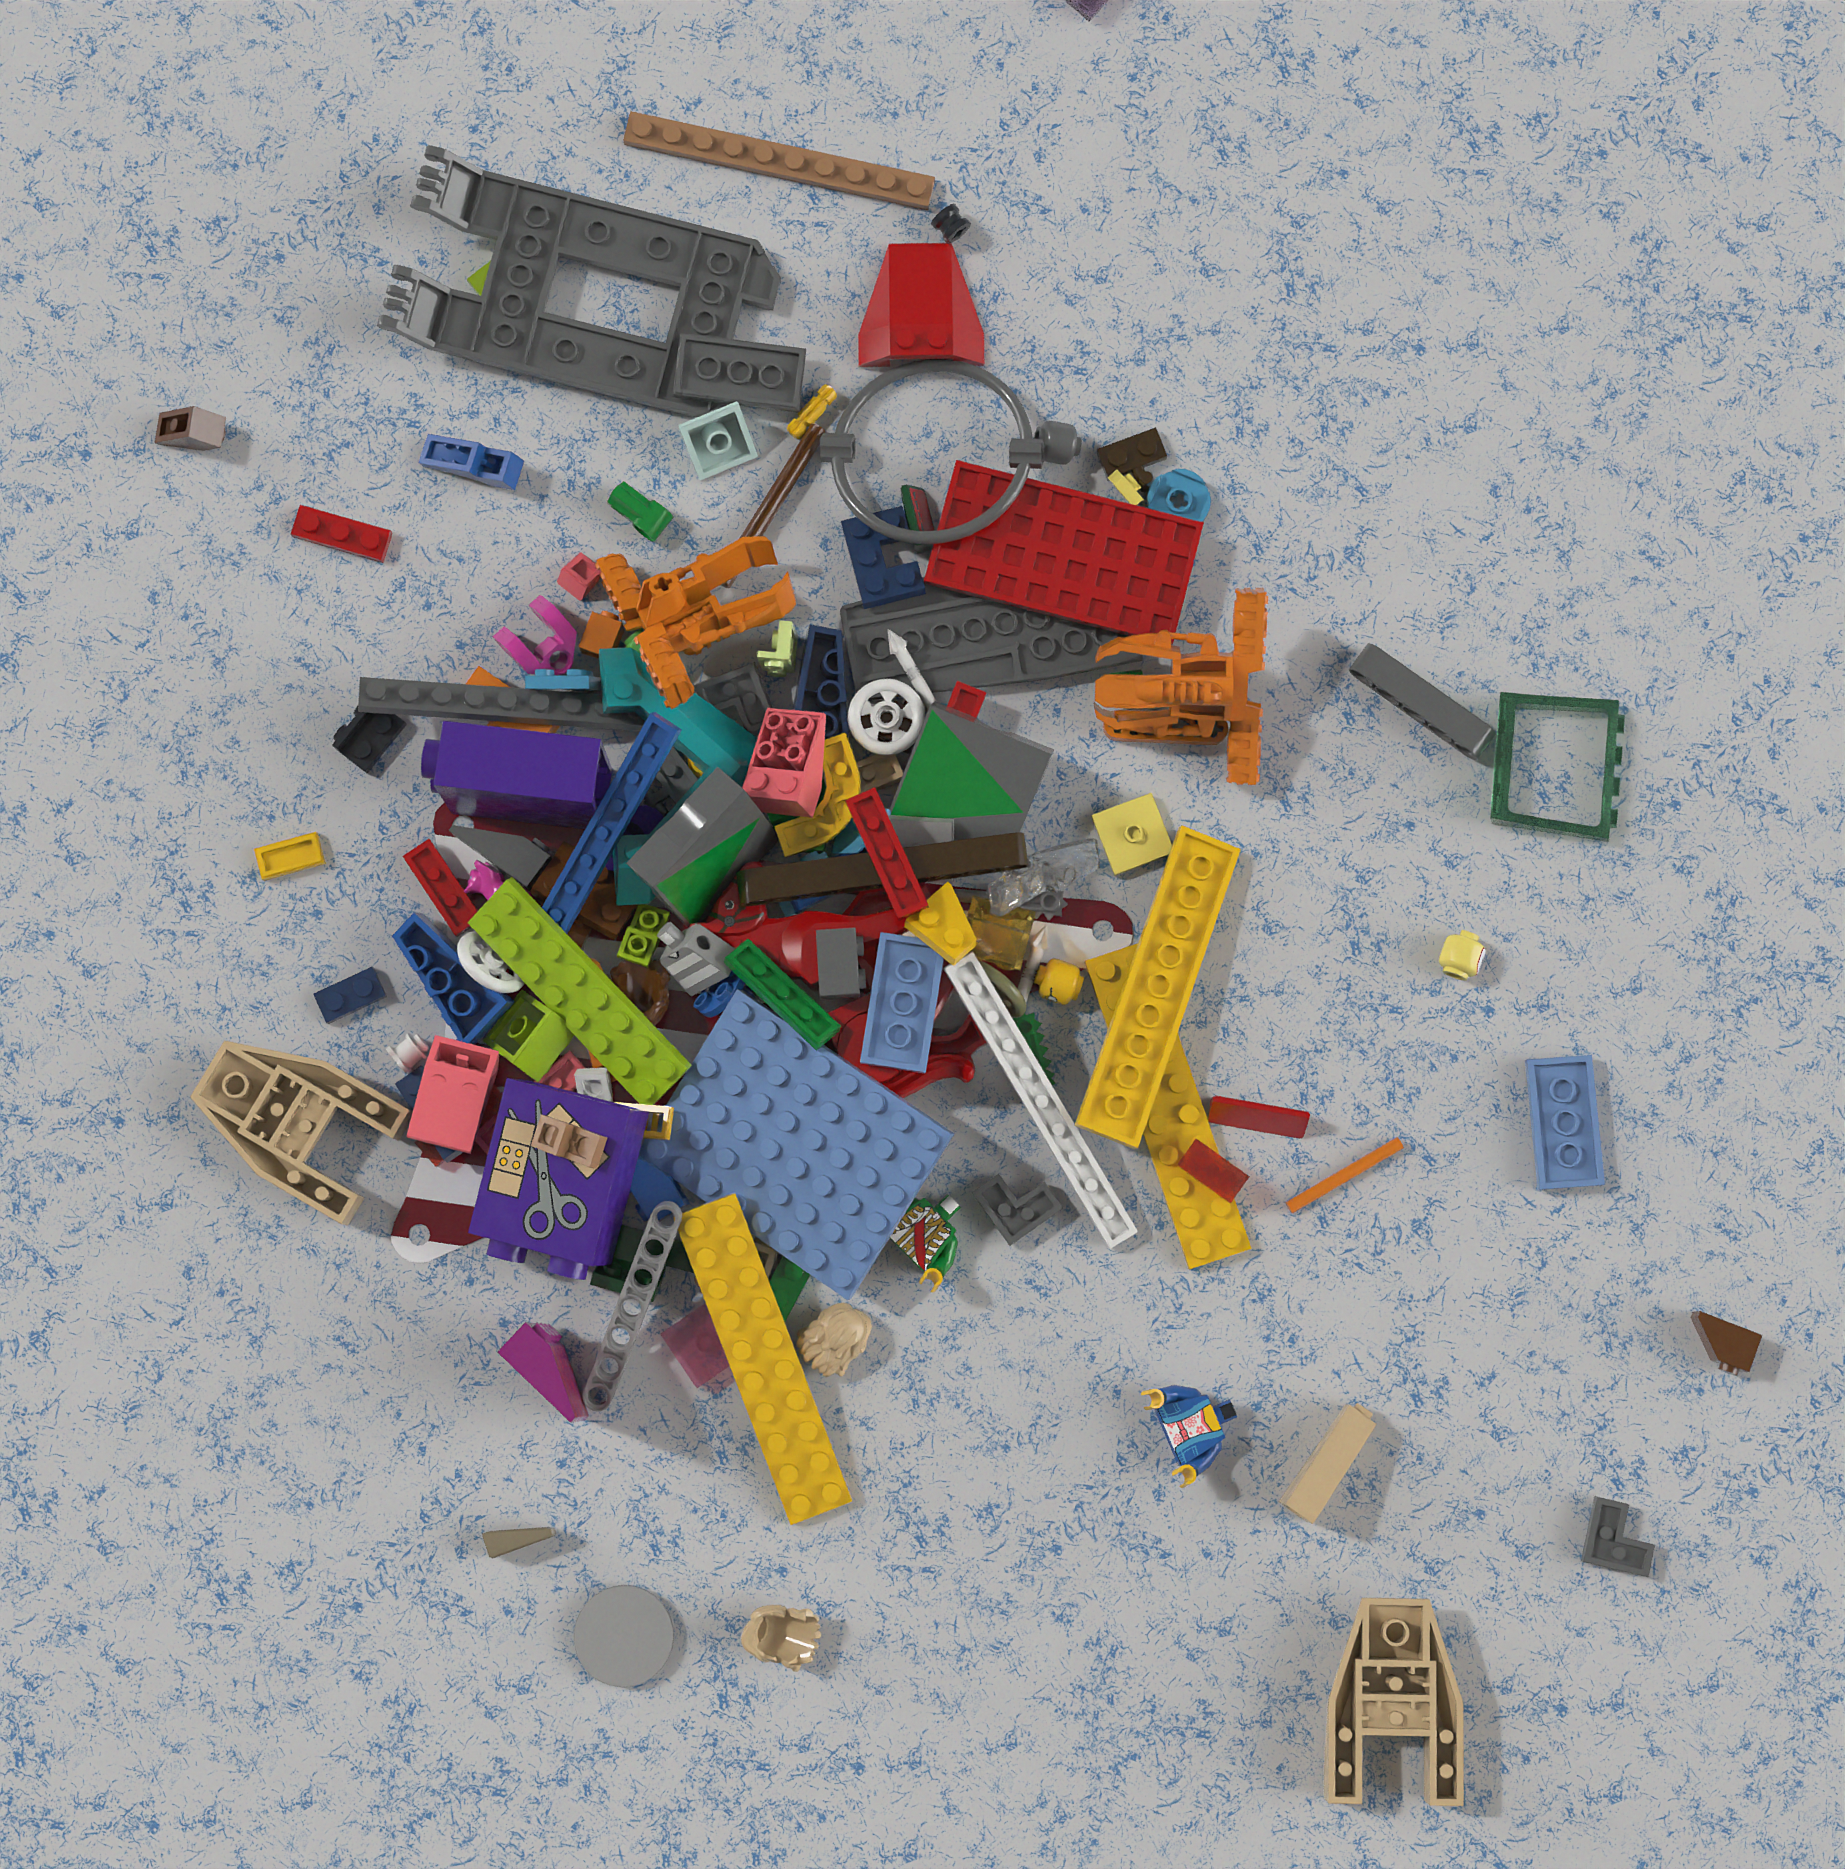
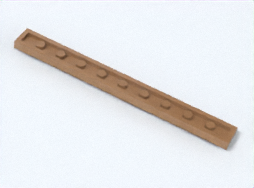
M632 111L629 114L623 139L624 145L923 210H929L935 184L934 176Z

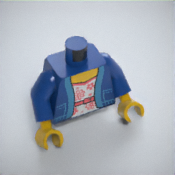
M1171 1385L1159 1389L1144 1390L1141 1392V1396L1148 1394L1151 1397L1150 1406H1146L1144 1409L1155 1410L1177 1465L1181 1466L1172 1471V1476L1182 1473L1185 1481L1179 1487L1184 1488L1192 1484L1198 1475L1208 1469L1222 1450L1221 1441L1225 1439V1435L1220 1425L1237 1418L1235 1409L1230 1399L1212 1406L1208 1395H1201L1196 1388Z

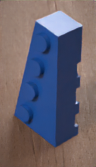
M414 912L392 935L413 971L417 973L424 984L426 992L439 1008L446 1024L454 1032L457 1041L476 1045L515 1003L506 993L492 991L475 981L461 965L457 946L423 913Z

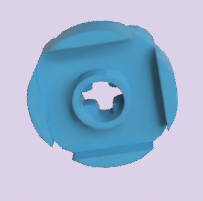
M1174 469L1172 472L1161 474L1153 481L1147 495V507L1204 522L1210 509L1211 497L1205 486L1206 483L1198 474L1187 469ZM1178 494L1184 495L1183 501L1188 504L1186 507L1181 506L1177 509L1173 507L1174 503L1170 501V498H1176Z

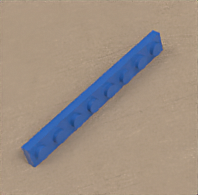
M656 712L649 714L542 906L543 910L566 934L569 932L682 729Z

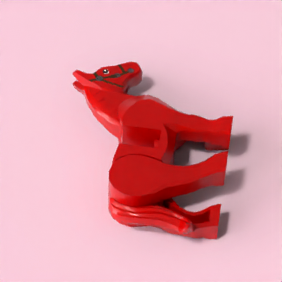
M752 861L745 863L739 871L765 866L759 862ZM735 876L715 902L707 920L700 923H690V927L695 924L702 925L735 949L746 939H750L792 980L800 979L813 992L819 989L816 930L856 928V936H863L864 956H858V969H865L866 988L862 989L864 995L870 994L828 1012L841 1025L840 1031L832 1037L835 1051H838V1054L902 1098L942 1079L954 1077L964 1083L973 1080L975 1065L971 1056L988 1043L970 1014L956 1033L948 1036L931 1035L926 1074L860 1064L877 958L876 949L879 945L880 933L903 935L909 931L904 927L905 920L908 917L900 921L898 920L884 888L860 891L841 915L828 912L805 911L789 917L768 918L765 904L740 906ZM925 884L921 889L926 900H928L931 895ZM944 958L934 1022L939 1018L955 990L943 969L950 964Z

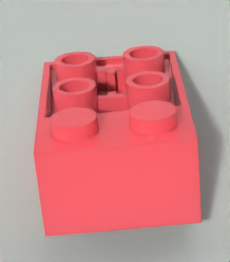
M767 708L742 787L761 812L813 818L822 789L825 713Z
M435 1035L423 1071L407 1138L471 1154L498 1072L499 1051Z

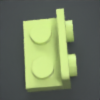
M779 620V630H773L772 649H775V652L757 651V659L763 671H767L769 676L786 677L787 673H795L798 634L792 621Z

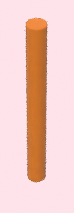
M1398 1137L1394 1138L1285 1202L1291 1213L1298 1211L1404 1148Z

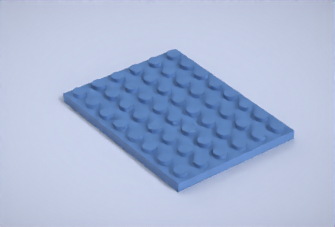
M737 989L692 1062V1066L686 1072L666 1105L674 1107L670 1140L645 1139L640 1148L639 1155L661 1171L669 1174L674 1180L707 1203L735 1192L749 1230L754 1236L840 1296L850 1300L955 1133L825 1045L816 1051L775 1011L744 990ZM664 1114L659 1116L657 1132L662 1131Z

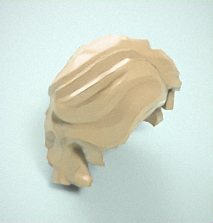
M848 1303L834 1304L820 1312L818 1320L812 1321L807 1327L798 1331L796 1345L800 1348L799 1353L804 1355L803 1359L805 1362L814 1359L812 1368L814 1370L818 1368L819 1374L823 1373L824 1377H829L834 1373L842 1377L851 1360L856 1359L860 1353L865 1351L872 1329L871 1320L863 1311L853 1309Z
M767 1605L759 1607L752 1612L751 1620L744 1627L741 1636L742 1646L747 1652L762 1662L782 1663L785 1667L791 1668L793 1672H798L802 1664L811 1663L814 1660L812 1657L816 1655L814 1649H818L819 1645L813 1639H820L821 1632L819 1629L821 1627L818 1624V1616L814 1615L811 1609L797 1610L795 1608L787 1609L782 1605Z

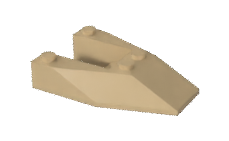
M225 1040L190 1096L258 1176L338 1223L347 1226L365 1197L305 1163L338 1107L397 1141L400 1140L409 1125L413 1111L326 1061Z
M1361 1598L1328 1698L1324 1753V1799L1328 1804H1362V1735L1424 1736V1801L1430 1806H1464L1463 1700L1430 1599Z

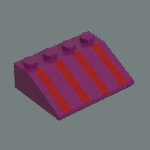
M525 1322L497 1353L570 1423L585 1421L589 1414L583 1402L565 1346L559 1342L563 1336L550 1324Z

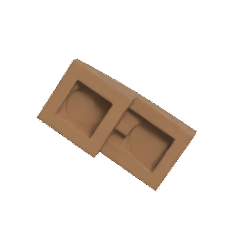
M541 1114L531 1146L589 1168L597 1169L608 1137Z

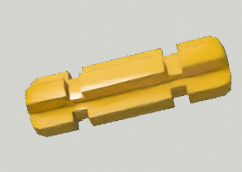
M824 384L817 391V397L813 396L797 414L798 418H794L787 425V431L796 439H801L806 433L807 427L815 423L824 413L826 405H831L837 398V393L831 386Z

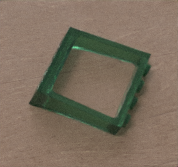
M1500 692L1490 815L1491 823L1500 826L1609 842L1610 828H1617L1618 809H1612L1613 796L1619 797L1620 777H1614L1615 765H1622L1623 746H1616L1617 734H1624L1625 715L1619 714V700ZM1519 710L1605 713L1608 716L1599 825L1587 826L1517 814L1510 811L1516 720Z

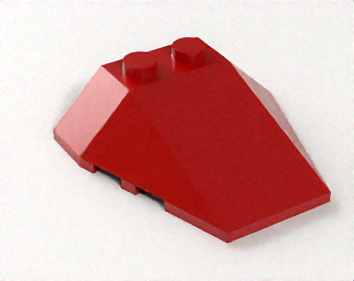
M892 243L888 245L858 334L859 367H890V359H953V361L966 362L975 366L985 365L984 332L952 243Z

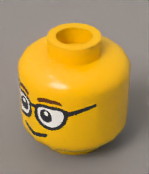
M1057 958L1049 960L1046 967L1040 965L1034 979V983L1039 985L1038 993L1041 998L1061 1005H1067L1071 1000H1077L1084 981L1078 966Z

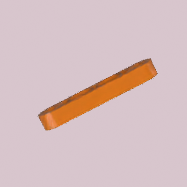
M1114 710V712H1115L1117 715L1132 714V713H1141V712H1150V711ZM1178 717V720H1184L1189 725H1196L1195 721L1197 720ZM1215 721L1217 728L1222 729V732H1218L1215 738L1211 737V735L1209 737L1201 735L1199 736L1200 738L1166 735L1163 738H1159L1155 734L1149 736L1136 731V735H1131V731L1121 729V732L1117 734L1114 733V728L1109 727L1106 723H1103V732L1110 740L1121 742L1218 745L1227 736L1228 723L1226 721ZM1168 724L1167 729H1172L1173 724Z

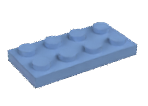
M880 933L860 1064L926 1074L943 957L919 938Z
M1592 1055L1525 1060L1537 1190L1605 1185Z

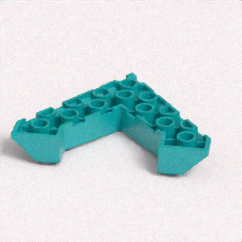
M633 648L599 649L603 714L635 712L645 721L650 713L656 712L682 729L673 746L693 761L694 765L703 774L650 834L625 835L621 837L613 852L616 906L649 904L656 898L652 889L626 863L659 828L674 816L687 798L717 767L740 787H743L758 739L696 693L686 703H681L673 709L670 707L666 708L663 702L666 700L665 697L660 696L650 673L646 669V663H643L640 658L641 654Z

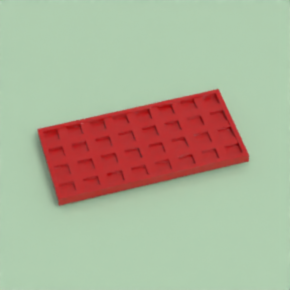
M956 460L937 531L962 525L986 512L1005 493L1015 474ZM1027 478L1015 501L990 525L962 539L933 544L924 584L1128 636L1159 633L1161 630L1176 633L1204 522Z

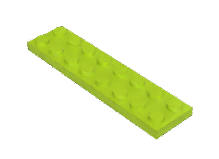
M513 877L507 879L468 922L540 1000L566 1021L565 1026L639 1104L655 1105L692 1066Z

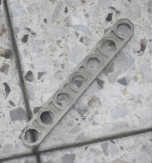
M664 1201L659 1203L650 1215L583 1391V1402L592 1411L598 1412L608 1408L618 1388L682 1221L681 1209L674 1202ZM663 1209L672 1211L675 1215V1223L670 1226L661 1224L657 1218L658 1212ZM651 1239L659 1240L664 1247L663 1253L657 1256L651 1255L646 1249V1242ZM639 1269L648 1270L652 1275V1283L649 1285L639 1284L635 1280V1272ZM627 1299L637 1300L640 1303L641 1312L635 1315L627 1313L623 1307L624 1301ZM617 1328L625 1329L630 1336L629 1342L618 1344L612 1337V1331ZM613 1358L618 1363V1371L612 1374L606 1373L601 1367V1360ZM594 1387L604 1389L607 1393V1400L601 1403L593 1401L590 1397V1390Z

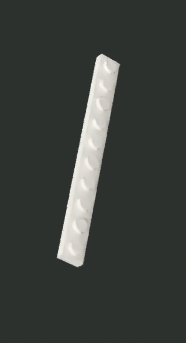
M971 951L955 966L949 964L944 967V971L1107 1247L1111 1249L1137 1233L1136 1227L1077 1127L1074 1126L1075 1124L975 954Z

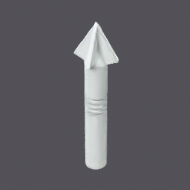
M888 630L890 654L896 655L928 711L930 705L936 699L921 673H918L919 670H917L916 664L906 649L907 641Z
M1047 925L1029 942L1032 948L1025 965L1026 968H1024L1025 971H1023L1024 974H1022L1023 977H1021L1018 990L1025 1002H1027L1034 982L1032 980L1035 979L1033 977L1036 976L1034 974L1037 973L1036 970H1038L1044 950L1050 949Z

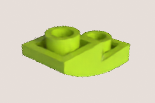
M647 904L638 905L631 925L627 927L617 957L648 967L661 940L657 937V934L668 923L670 912Z

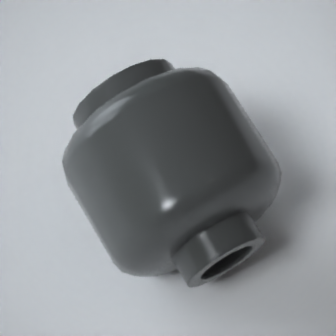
M1046 421L1042 427H1037L1033 439H1043L1044 462L1066 465L1072 460L1073 456H1078L1081 450L1082 439L1077 437V431L1071 424Z

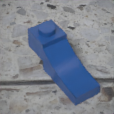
M428 434L418 463L425 468L467 477L486 483L489 486L515 490L524 460L512 451L488 448L479 442Z

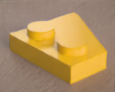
M947 881L927 900L929 908L909 916L905 920L904 927L951 965L955 966L976 946L977 939L952 885Z

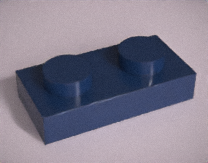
M374 967L367 968L313 994L327 1024L387 997Z

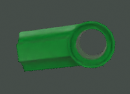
M624 481L615 487L607 500V504L633 523L632 526L651 542L656 541L674 518L661 504L655 500L649 501Z

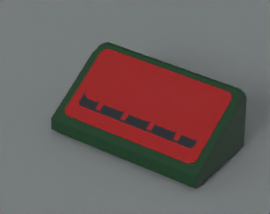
M902 485L900 488L901 499L909 530L935 531L925 490L912 485ZM913 543L914 551L917 554L931 551L933 544Z

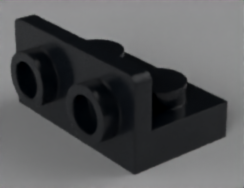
M357 705L353 712L355 717L348 725L344 724L337 730L333 737L335 741L332 746L368 774L407 724L396 714L358 712Z

